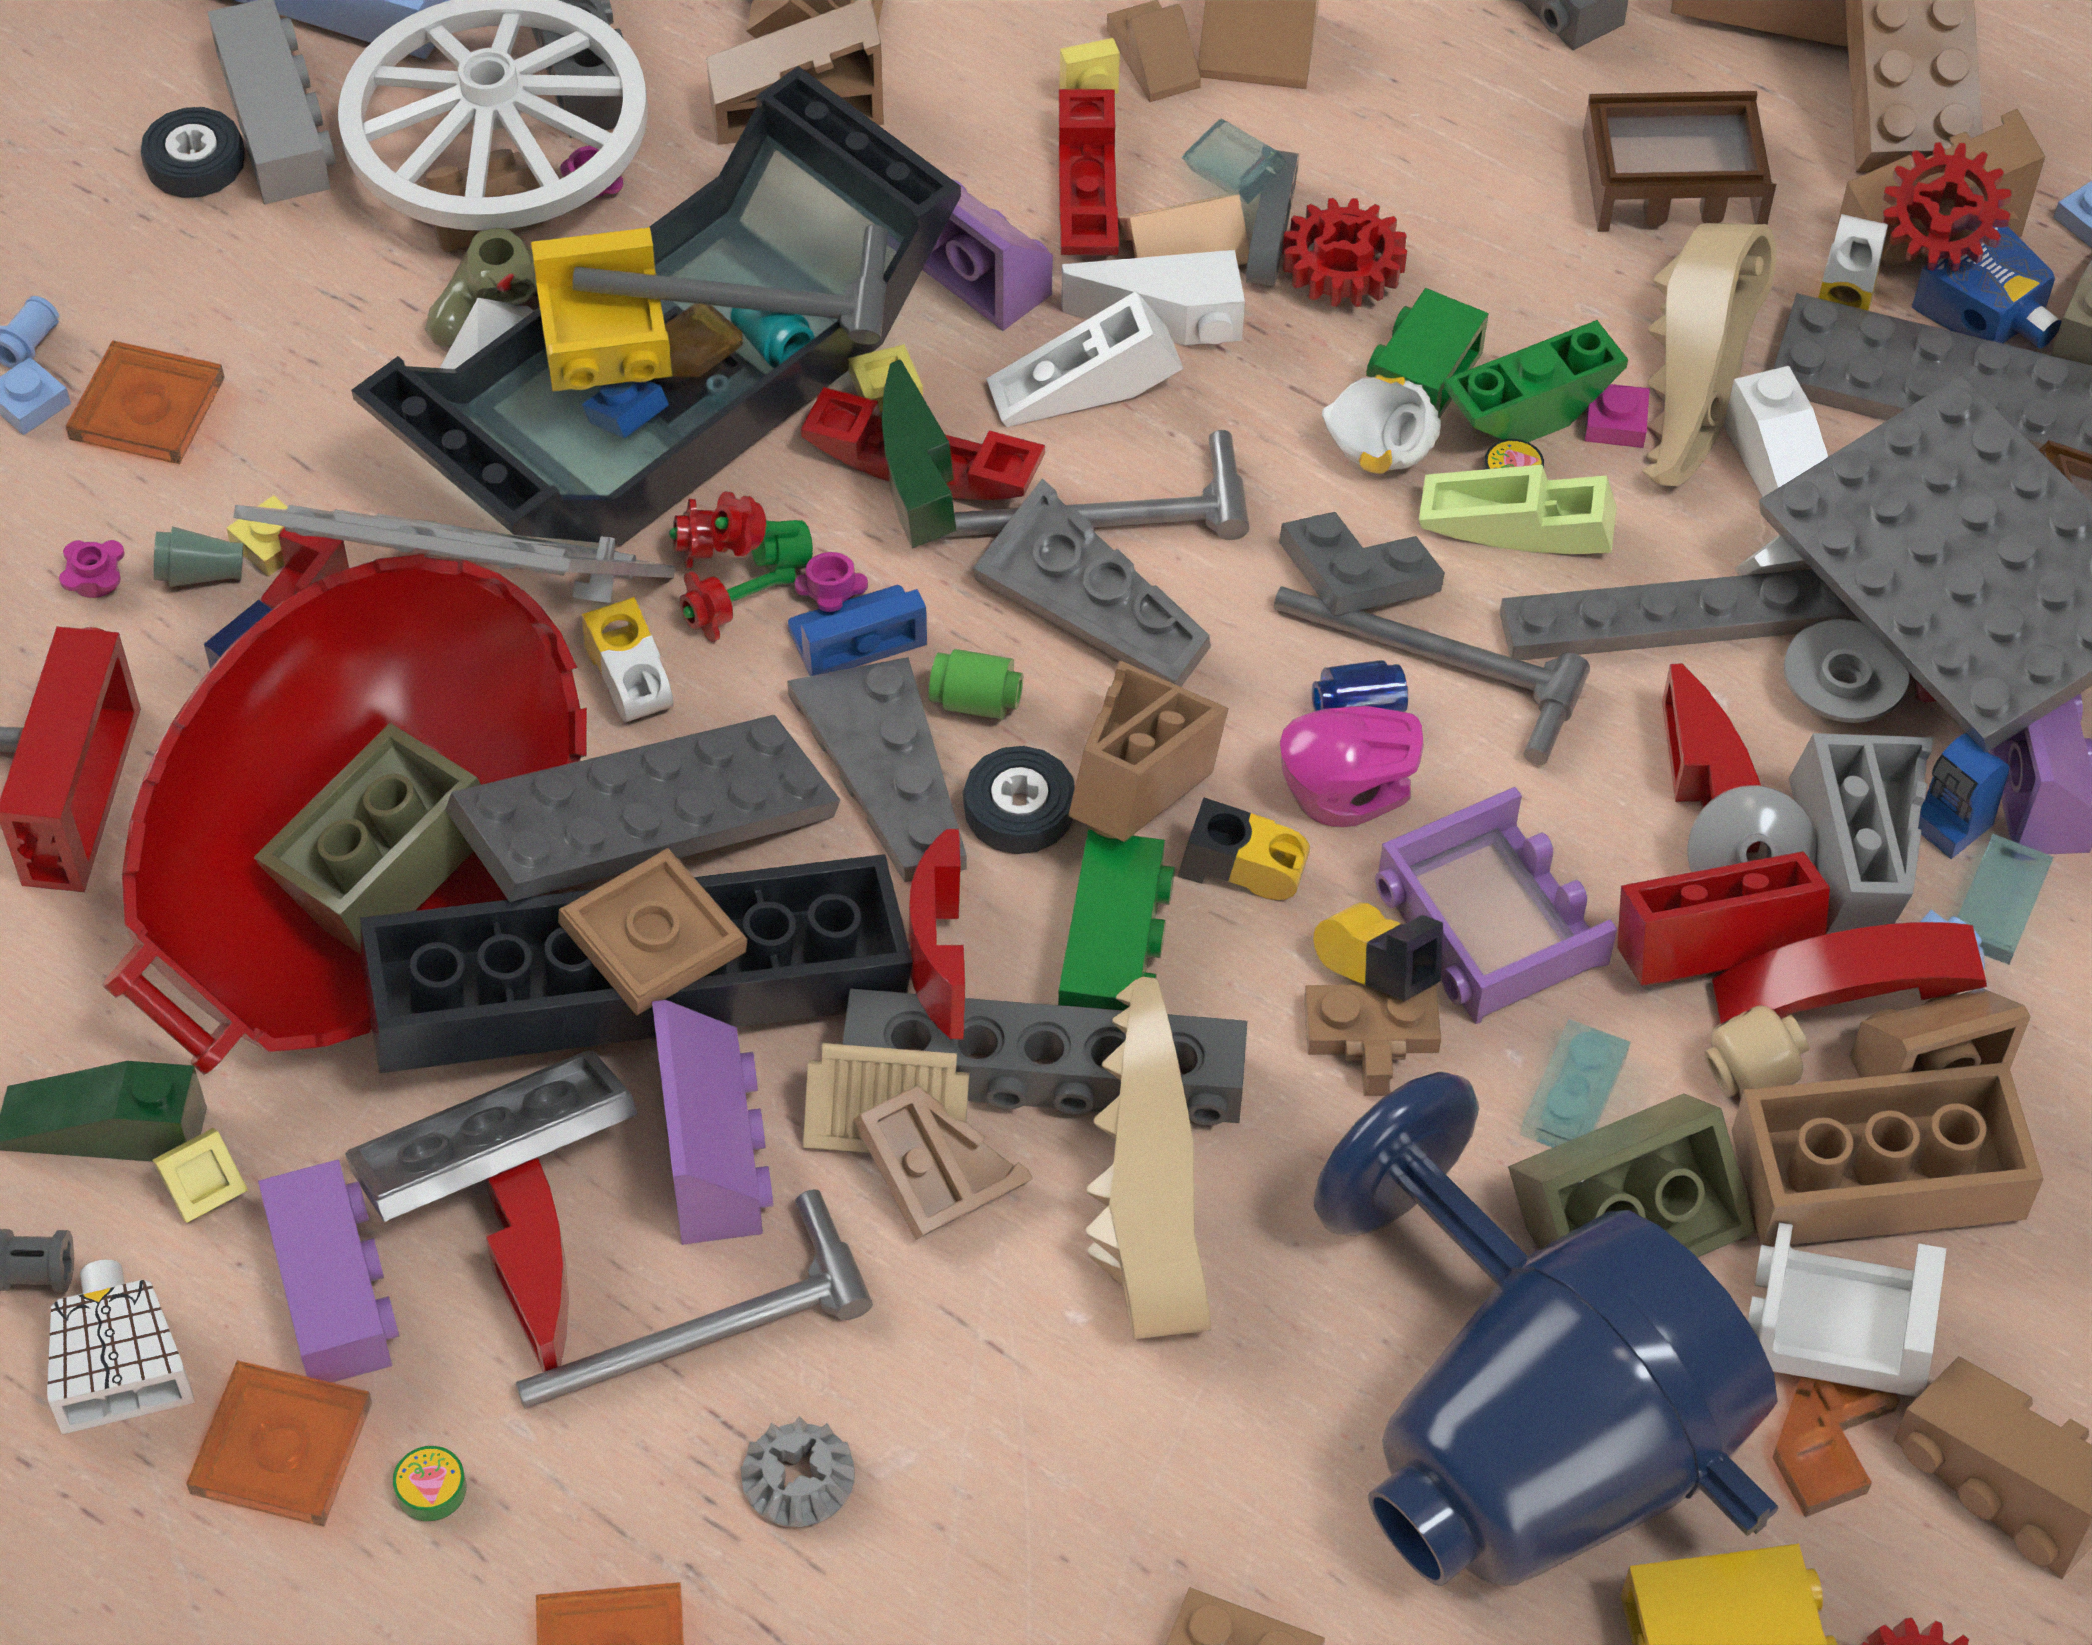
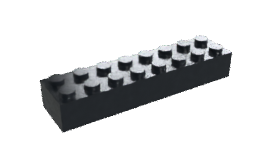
M886 855L694 877L747 938L746 952L664 1000L734 1027L847 1013L850 989L907 993L913 960ZM594 889L534 896L513 902L501 900L360 917L361 967L379 1074L656 1038L653 1006L636 1015L558 923L559 909Z

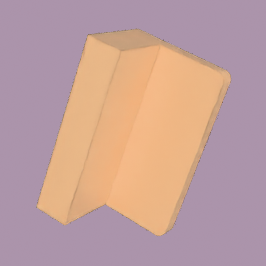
M1224 194L1118 217L1121 240L1132 241L1135 258L1235 250L1238 265L1247 264L1250 248L1239 194Z

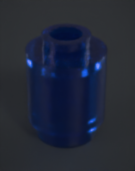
M1384 660L1324 667L1320 675V681H1314L1312 684L1314 711L1370 706L1406 712L1408 707V686L1404 671L1399 664L1387 665Z

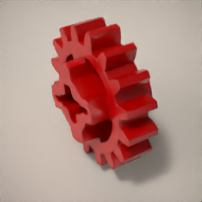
M1941 142L1935 143L1933 155L1929 159H1926L1918 150L1913 151L1910 158L1912 169L1908 170L1897 165L1893 171V179L1900 187L1887 186L1884 190L1883 200L1895 206L1883 210L1882 221L1884 224L1898 225L1890 234V243L1893 246L1906 241L1909 246L1905 259L1909 262L1917 258L1920 253L1927 255V269L1934 271L1939 259H1948L1952 271H1958L1961 256L1966 254L1976 264L1981 262L1983 258L1981 244L1984 243L1987 246L1997 248L2000 244L2001 235L1994 227H2008L2011 213L1999 207L2010 203L2012 197L2011 190L1996 189L2003 180L2004 171L2002 168L1987 172L1984 168L1988 154L1984 151L1973 160L1966 158L1965 143H1959L1954 155H1946ZM1944 172V175L1929 184L1920 182L1930 175ZM1965 177L1969 178L1979 187L1983 196L1973 194L1965 181ZM1943 198L1954 200V207L1950 215L1939 213V206L1942 204ZM1910 218L1921 220L1929 233L1928 237L1915 228ZM1965 229L1974 231L1963 239L1949 242L1951 237Z
M1328 198L1327 209L1320 210L1317 206L1309 204L1306 208V218L1295 215L1291 218L1290 231H1284L1283 271L1293 273L1292 286L1294 288L1309 285V299L1313 301L1321 297L1322 294L1330 296V303L1333 307H1337L1342 298H1350L1355 307H1361L1363 295L1368 294L1373 299L1380 301L1383 299L1384 286L1392 289L1398 287L1400 273H1405L1408 250L1405 247L1407 235L1405 232L1396 231L1397 219L1395 216L1386 217L1382 220L1379 218L1380 206L1377 204L1372 205L1365 211L1359 209L1357 198H1352L1347 207H1340L1334 198ZM1314 243L1313 250L1308 251L1310 245ZM1380 253V254H1381V257H1380V259L1376 262V261H1375V256H1376V254Z

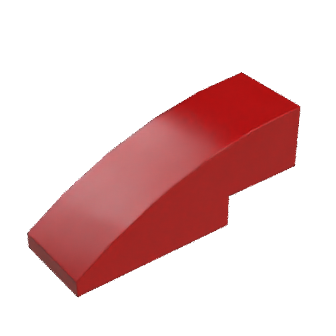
M1683 663L1670 664L1662 698V707L1675 802H1701V809H1703L1716 796L1730 789L1748 785L1761 786L1749 752L1728 715L1709 690ZM1761 841L1752 843L1747 848L1746 853H1758Z
M538 1157L486 1179L491 1206L503 1230L486 1236L493 1272L542 1372L561 1366L567 1338L569 1291L566 1258L555 1204L548 1180Z

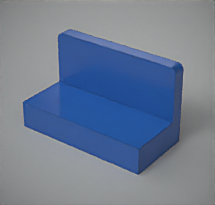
M894 585L843 602L842 608L834 612L816 609L791 617L788 620V630L809 675L814 676L855 668L927 645L926 605L918 589L905 592L902 586Z

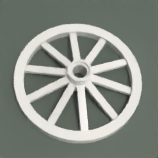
M450 0L412 14L378 36L362 52L347 74L338 104L339 128L347 160L358 179L375 197L400 213L425 223L447 228L480 231L491 228L510 229L543 222L578 208L599 195L625 171L633 160L645 134L648 118V102L643 71L628 43L611 26L595 15L559 0ZM499 26L492 47L470 52L452 35V33L472 28ZM520 26L539 28L565 36L519 59L513 60L510 56ZM431 42L458 67V71L394 66L411 52ZM588 48L607 64L615 76L532 74ZM378 85L444 90L365 122L367 106ZM536 95L623 96V103L617 125L613 133H610ZM451 110L396 173L381 161L369 144L370 141ZM524 112L599 151L580 168L559 179L520 114ZM469 122L474 125L465 197L432 191L414 184ZM505 128L541 187L519 194L485 197L493 130Z

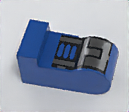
M1967 733L1956 738L1943 751L1932 769L1934 777L1931 780L1926 799L1920 811L1918 829L1921 830V835L1950 859L1954 858L1994 825L2010 766L1999 757L1988 752L1985 753Z

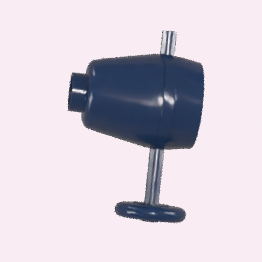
M1435 1072L1410 1080L1384 1096L1361 1116L1335 1146L1318 1178L1313 1202L1315 1211L1325 1229L1331 1233L1356 1237L1385 1227L1418 1204L1498 1285L1404 1398L1398 1409L1390 1417L1382 1438L1383 1450L1391 1476L1369 1492L1368 1501L1382 1531L1406 1562L1423 1578L1437 1586H1443L1464 1568L1489 1583L1504 1586L1518 1585L1675 1507L1683 1499L1692 1498L1700 1490L1746 1536H1749L1752 1532L1757 1534L1767 1525V1520L1778 1511V1505L1731 1458L1768 1417L1777 1404L1775 1376L1757 1334L1728 1291L1702 1262L1661 1226L1629 1210L1608 1211L1551 1242L1544 1249L1535 1250L1527 1256L1447 1176V1173L1457 1163L1473 1135L1480 1109L1473 1086L1469 1080L1462 1076L1446 1072Z

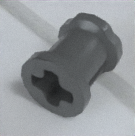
M0 1229V1291H9L13 1284L51 1285L55 1292H67L73 1278L75 1259L71 1231L57 1230L53 1237L14 1236L12 1230Z

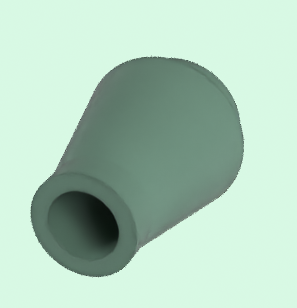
M173 526L171 532L156 531L154 580L169 581V587L222 579H242L243 543L229 542Z

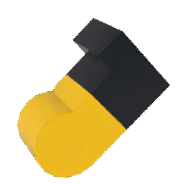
M1204 797L1186 846L1178 877L1202 884L1205 875L1247 887L1254 894L1266 899L1286 900L1293 897L1297 892L1310 853V844L1299 832L1277 824L1274 820Z
M1359 902L1321 921L1315 928L1313 942L1318 958L1327 968L1342 976L1402 1001L1412 998L1441 981L1443 922L1421 915L1406 924H1402L1391 919H1385L1381 912L1369 903Z

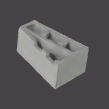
M1813 733L1789 777L1793 798L1803 808L1812 823L1817 843V855L1814 866L1830 887L1826 934L1862 927L1895 924L1912 897L1921 838V830L1918 829L1919 818L1927 791V783L1924 782L1926 764L1932 752L1933 737Z

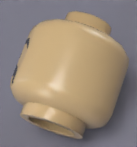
M1758 1005L1716 1026L1711 1034L1712 1047L1705 1050L1704 1054L1708 1066L1724 1094L1728 1098L1735 1095L1741 1098L1743 1090L1785 1086L1797 1083L1803 1074V1062L1800 1055L1809 1050V1044L1801 1027L1792 1015L1781 1019L1771 1008Z

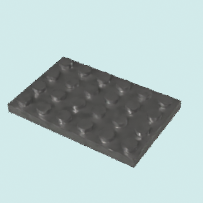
M1962 375L1759 499L1760 512L1766 521L1985 753L2092 686V502Z

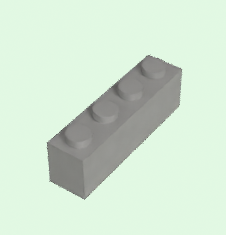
M257 0L208 11L218 60L264 205L331 189L327 166L336 164L334 149L328 130L317 132L316 127L323 125V119L316 93L305 94L304 92L305 88L311 87L304 57L302 54L292 56L291 51L298 50L291 18L280 19L274 0Z

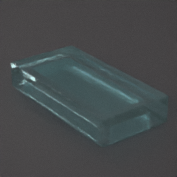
M1222 118L1211 126L1182 156V159L1193 172L1229 194H1239L1240 200L1247 205L1288 166L1279 151Z
M1992 834L1957 918L1968 925H1973L1974 930L1982 939L1979 946L1983 948L1985 956L2010 965L2054 857Z

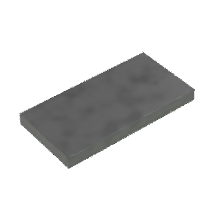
M589 1049L351 1148L345 1155L352 1174L359 1181L365 1194L385 1222L636 1116L638 1113L631 1093L593 1050Z

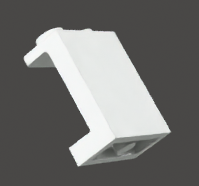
M1779 1222L1775 1247L1761 1245L1755 1286L1768 1288L1766 1299L1752 1296L1748 1322L1757 1334L1774 1372L1919 1397L1927 1387L1947 1248L1918 1244L1913 1271L1794 1250L1790 1247L1793 1225Z

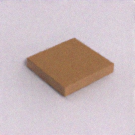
M669 848L559 909L558 923L636 1015L651 1008L652 1001H660L670 997L746 952L747 938Z

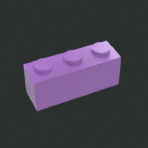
M339 1159L259 1180L258 1183L299 1351L310 1388L393 1366L386 1340L400 1336L389 1296L375 1300L371 1282L383 1279L384 1275L374 1238L360 1242L356 1224L369 1221L359 1181L345 1184Z

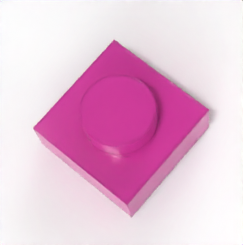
M1610 384L1587 408L1585 441L1644 448L1650 388Z

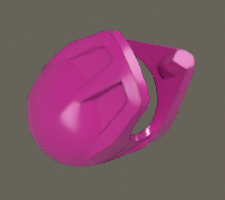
M1370 706L1324 709L1293 719L1282 732L1280 739L1282 772L1298 805L1310 818L1321 824L1333 827L1360 825L1404 805L1411 799V780L1408 777L1417 772L1424 748L1422 725L1419 718L1412 713ZM1379 785L1376 795L1366 804L1356 806L1351 803L1352 799L1359 793Z

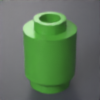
M953 649L951 654L938 652L931 670L929 700L942 703L944 710L1003 720L1008 708L1017 710L1019 706L1024 676L1023 673L1014 671L1013 658Z

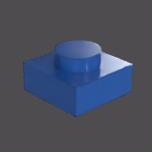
M631 381L602 385L600 391L584 402L582 406L590 424L625 439L669 406L660 385L650 381Z

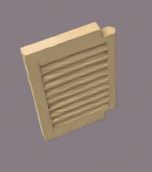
M823 1043L821 1061L809 1060L803 1148L870 1153L853 1119L859 1114L917 1085L943 1104L945 1111L950 1117L966 1122L970 1073L956 1072V1053Z

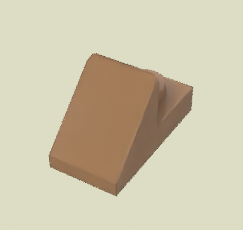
M1154 0L1107 14V31L1110 37L1114 39L1119 52L1149 102L1201 88V78L1180 4L1162 8L1159 1Z

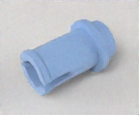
M31 296L7 326H0V363L2 365L14 368L29 357L34 359L37 345L59 323V320H57L60 317L59 313L49 301L39 296Z

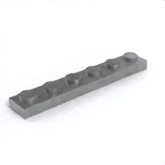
M1813 569L1502 598L1500 617L1509 655L1517 660L1559 657L1564 653L1582 655L1799 634L1802 630L1813 624L1835 619L1862 622Z

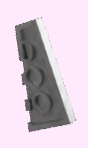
M1043 478L973 567L975 579L1111 657L1182 687L1211 648L1210 635L1157 585L1151 586L1134 569V564L1119 549L1114 551L1094 532L1093 525L1077 510L1073 512L1058 498L1057 491Z
M909 657L788 680V696L798 711L802 710L811 725L814 738L823 752L827 751L840 771L841 781L851 797L855 796L867 814V823L904 882L912 881L919 861L932 842L946 829H959ZM959 831L962 871L967 870V855Z

